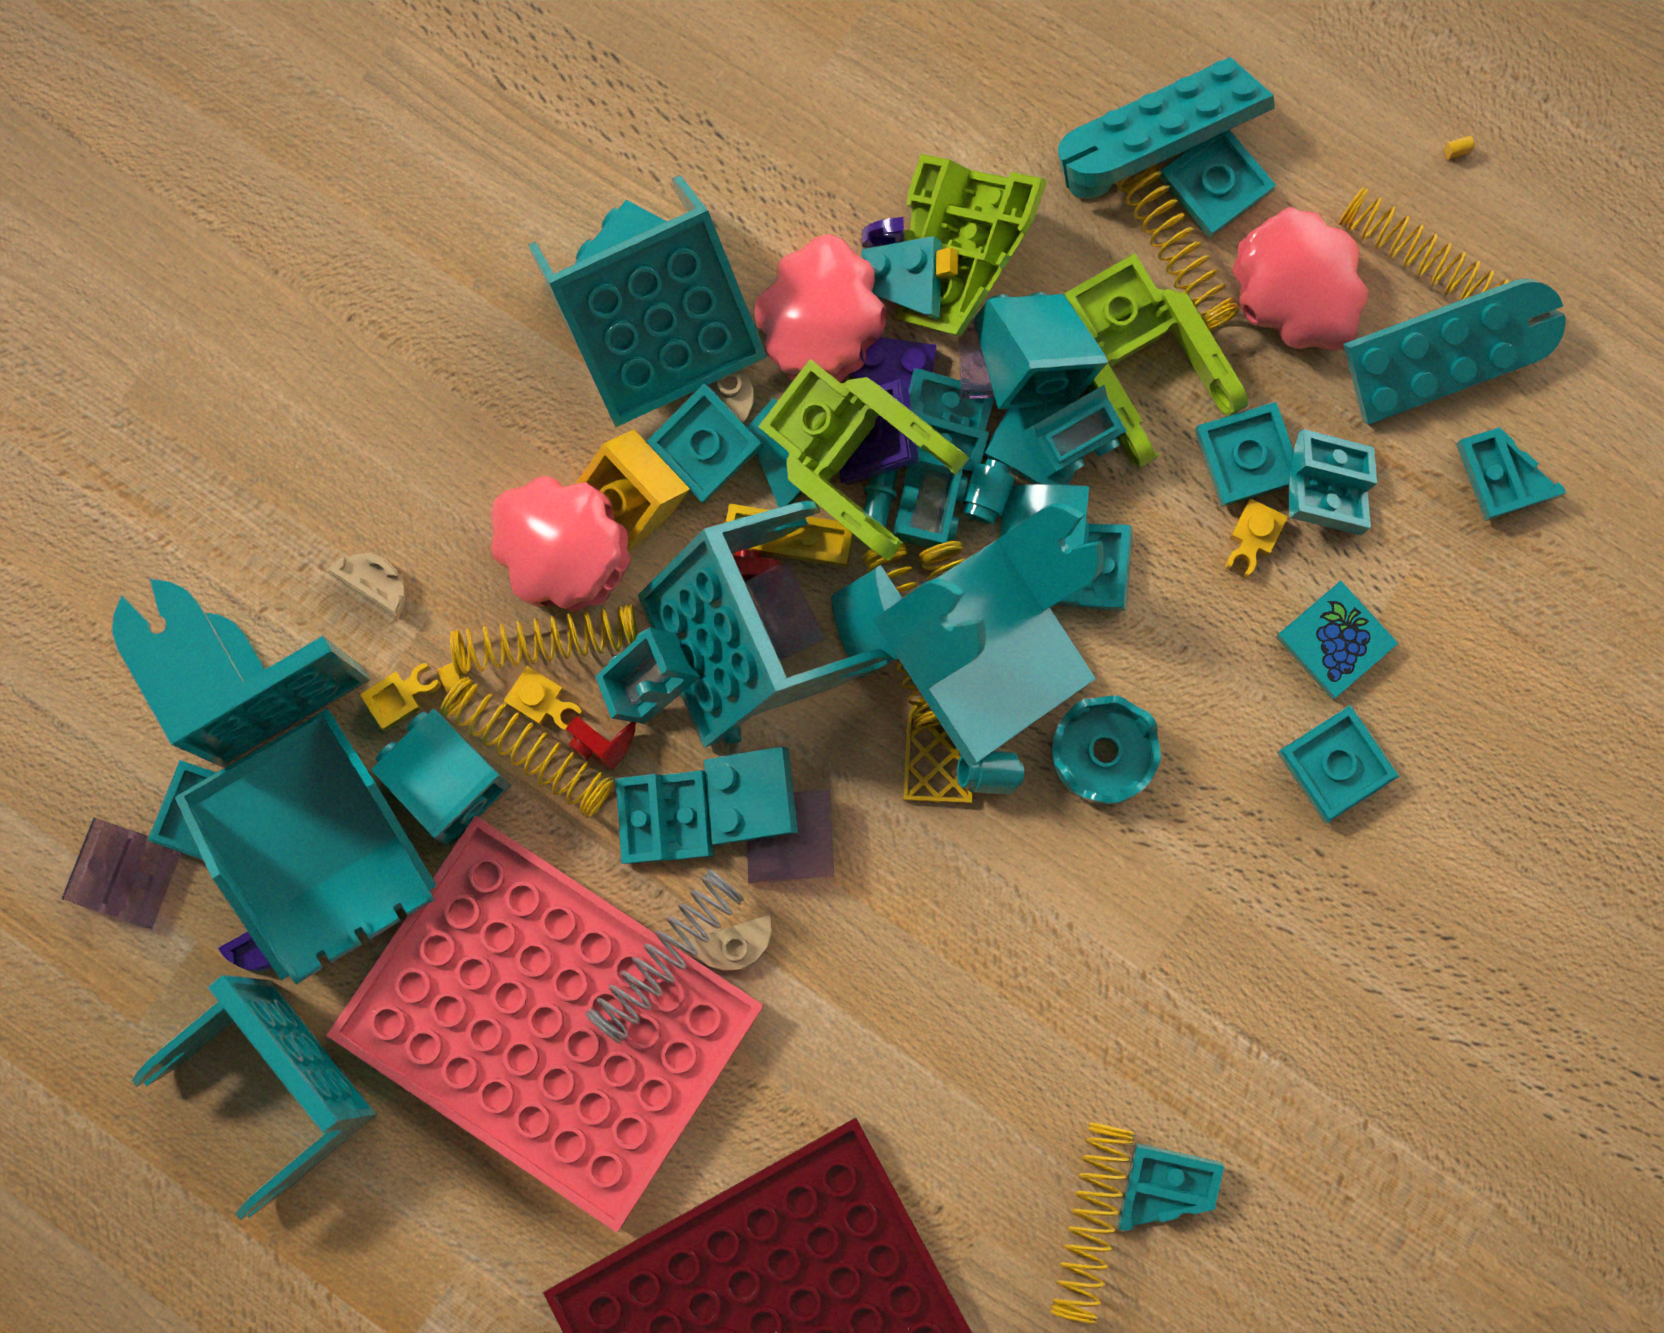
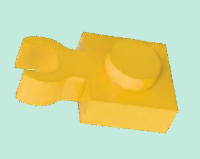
M1250 498L1229 538L1239 543L1240 546L1227 558L1226 569L1229 570L1234 559L1242 558L1247 562L1248 567L1243 575L1244 578H1247L1256 567V552L1268 557L1288 516Z
M427 663L415 667L410 677L406 680H403L400 674L395 671L360 694L383 731L390 730L421 710L415 699L421 694H431L441 687V683L437 679L429 685H421V675L431 669Z
M527 665L504 699L507 705L541 726L547 716H551L554 718L557 726L565 732V728L568 726L562 721L565 712L575 711L580 716H583V711L576 704L558 700L564 691L561 686Z

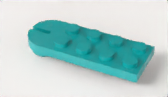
M1232 57L1217 61L1201 71L1180 78L1175 83L1153 93L1146 94L1121 108L1109 111L1105 115L1066 134L1058 146L1059 162L1064 173L1066 188L1070 189V192L1078 198L1093 199L1102 196L1109 191L1114 183L1275 109L1274 95Z
M1528 278L1518 279L1345 343L1344 348L1362 420L1368 425L1546 358L1556 349L1565 331V314L1556 310L1563 307L1560 296L1553 288L1540 281Z

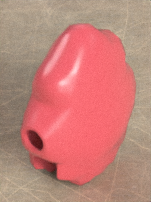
M1288 207L1276 216L1269 218L1258 228L1252 230L1247 234L1246 238L1239 242L1237 248L1238 257L1233 266V274L1242 285L1239 303L1249 322L1256 326L1275 329L1286 346L1295 349L1314 347L1336 351L1343 349L1345 343L1354 340L1357 335L1360 313L1368 301L1369 290L1357 274L1360 255L1358 245L1347 232L1339 228L1327 227L1323 219L1316 212H1304Z
M832 234L816 237L800 250L785 255L778 262L776 282L769 286L756 300L755 322L766 334L764 344L766 354L786 373L790 380L793 381L809 359H811L842 383L850 373L863 367L866 359V349L881 337L886 323V308L880 299L872 293L875 283V270L870 262L857 256L846 241ZM861 349H862V354H863L864 362H863V361L861 360V358H860V351H861Z
M543 476L535 478L522 487L506 490L494 500L491 510L493 535L490 548L492 557L499 564L508 568L512 592L532 606L546 607L556 604L560 608L576 612L589 605L604 604L610 597L611 592L620 584L623 574L632 563L628 553V531L621 524L615 522L611 501L605 494L586 482L564 487L553 477Z

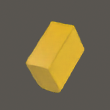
M1472 136L1448 142L1443 149L1447 160L1471 153L1475 147V142Z
M952 247L938 250L936 255V276L947 278L958 275V250Z
M453 662L436 669L447 693L463 678L462 673L458 675L455 672Z

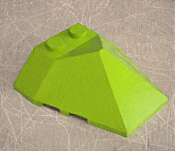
M920 154L907 194V206L912 208L910 230H904L903 242L934 236L942 241V249L952 247L958 250V275L941 278L940 319L929 318L922 313L899 305L897 308V319L961 337L1032 225L1047 180L1016 172H1010L1008 178L970 170L950 159Z

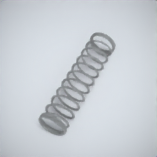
M709 869L708 873L702 876V881L723 907L699 891L690 890L693 899L713 921L688 905L679 903L682 913L702 935L671 916L667 917L668 923L690 949L660 930L655 931L656 936L679 963L655 947L644 944V949L667 976L658 972L639 958L632 957V962L657 991L629 973L621 971L623 979L646 1005L632 998L612 984L609 985L610 991L626 1007L634 1019L622 1013L605 1000L597 998V1003L613 1019L623 1033L593 1008H588V1012H585L587 1018L616 1043L621 1044L622 1040L628 1037V1033L611 1011L633 1024L640 1023L639 1017L623 997L644 1010H651L650 1002L634 983L655 996H663L659 985L644 968L666 982H675L671 972L654 953L680 969H686L685 962L665 939L690 955H698L697 949L676 925L701 941L709 942L708 935L687 911L716 929L721 928L720 922L698 897L723 913L733 915L731 908L709 883L723 891L738 905L741 904V901H744V897L713 870Z

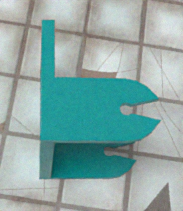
M681 175L672 178L675 193L688 211L687 213L555 274L536 241L528 244L531 254L545 279L544 282L580 350L615 428L698 390L704 383L706 385L711 384L767 357L709 211Z
M814 501L790 504L703 529L637 595L651 628L675 632L688 664L701 676L684 690L681 696L704 748L719 743L754 715L843 685L874 670L872 665L887 660L885 652L882 649H877L789 678L784 673L732 553L772 542L808 524L805 519L806 517L821 512Z
M1057 502L1045 506L990 545L938 578L925 582L873 619L968 766L980 761L1096 679L1050 609L1051 606L1095 580L1103 569L1104 551L1102 541L1078 545L1072 550L1066 545L1065 538L1073 533L1085 515L1070 505Z
M150 579L159 616L164 618L166 622V627L161 633H153L151 624L123 595H121L113 614L112 634L116 647L170 744L221 767L370 681L362 665L323 635L265 669L246 634L234 621L219 614L204 612L200 603L187 589L170 581Z
M222 975L208 986V989L218 1002L145 1062L131 1081L136 1087L142 1083L147 1087L184 1063L234 1021L321 1132L325 1133L265 1183L238 1209L235 1214L242 1220L246 1216L250 1218L277 1199L377 1114L271 980Z

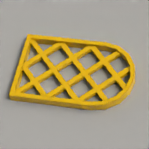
M922 697V698H920V699L917 700V701H926V700L924 699V697ZM914 705L909 712L905 728L906 752L903 801L972 804V792L968 790L967 794L958 785L957 777L953 779L943 768L954 757L957 761L960 758L958 749H954L944 739L948 735L947 732L943 731L940 734L933 726L928 727L936 739L926 748L915 738L923 729L916 728L911 732L912 714L920 706ZM911 741L920 750V753L909 762ZM939 742L951 753L940 764L929 753ZM925 756L935 768L923 778L913 766ZM910 771L920 782L908 792ZM938 772L949 782L939 793L928 783ZM924 786L933 796L912 795ZM954 787L963 798L943 796Z

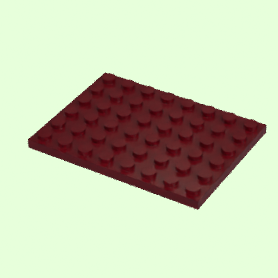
M857 1117L542 1292L563 1333H972Z

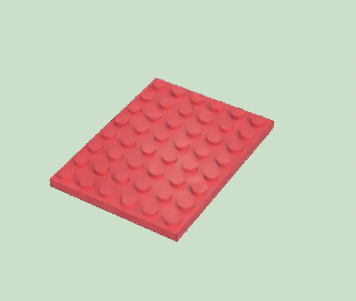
M475 815L433 877L437 886L431 889L430 892L435 900L410 916L407 915L326 1036L617 1233L765 1005L670 944L685 962L686 969H680L654 953L671 972L675 982H666L644 968L659 985L663 996H655L634 983L650 1002L651 1010H644L623 997L639 1017L640 1023L633 1024L611 1011L628 1033V1037L622 1040L621 1044L616 1043L587 1018L585 1012H588V1008L596 1010L623 1033L613 1019L597 1003V998L605 1000L622 1013L634 1019L626 1007L610 991L609 985L612 984L632 998L646 1005L623 979L621 971L629 973L657 991L632 962V957L639 958L665 976L667 974L644 949V944L655 947L678 963L679 961L654 932Z

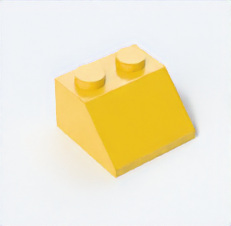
M634 429L603 443L576 482V484L586 482L609 498L613 506L615 522L621 524L628 531V553L671 516L690 490Z

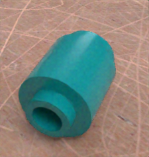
M987 459L985 464H976L962 503L965 504L962 513L965 516L985 524L994 525L996 517L1002 516L1015 482V477L1009 474L1010 467L992 459Z
M992 751L971 766L967 765L961 755L957 765V780L960 787L968 788L972 793L1012 795L1017 787L1021 786L1024 779L1023 763L1019 761L1014 752Z

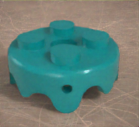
M1116 695L1085 698L1077 702L1063 716L1056 727L1052 739L1051 756L1054 769L1060 781L1074 795L1094 804L1110 805L1121 803L1136 796L1150 783L1161 761L1158 727L1153 716L1127 699ZM1103 739L1111 741L1117 750L1115 760L1109 763L1097 760L1093 753L1095 742Z

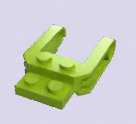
M1136 253L1064 293L1106 355L1108 362L1087 389L1091 393L1105 385L1107 397L1127 430L1118 436L1117 439L1136 467L1141 468L1159 458V454H1155L1150 440L1140 425L1142 423L1141 417L1111 367L1158 341L1167 331H1171L1216 406L1225 416L1233 415L1248 406V397L1244 387L1188 294L1171 289H1157Z
M809 359L758 427L789 452V457L787 458L788 480L871 549L890 561L903 543L830 482V478L842 469L875 426L876 418L879 415L916 445L949 468L955 475L959 473L970 457L868 377L840 383L817 363Z

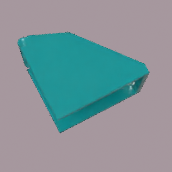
M328 708L175 797L213 881L281 981L290 976L295 985L323 969L318 960L322 955L326 954L329 962L332 963L362 945L357 936L360 932L364 931L368 938L372 939L400 922L395 912L396 910L403 907L407 915L410 916L435 900L430 892L431 889L437 886Z

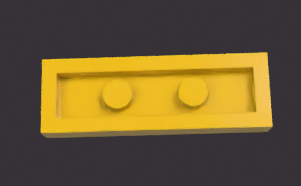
M729 503L726 522L769 510ZM809 516L805 518L808 524L772 542L746 550L756 551L764 555L847 568L853 533L836 520Z

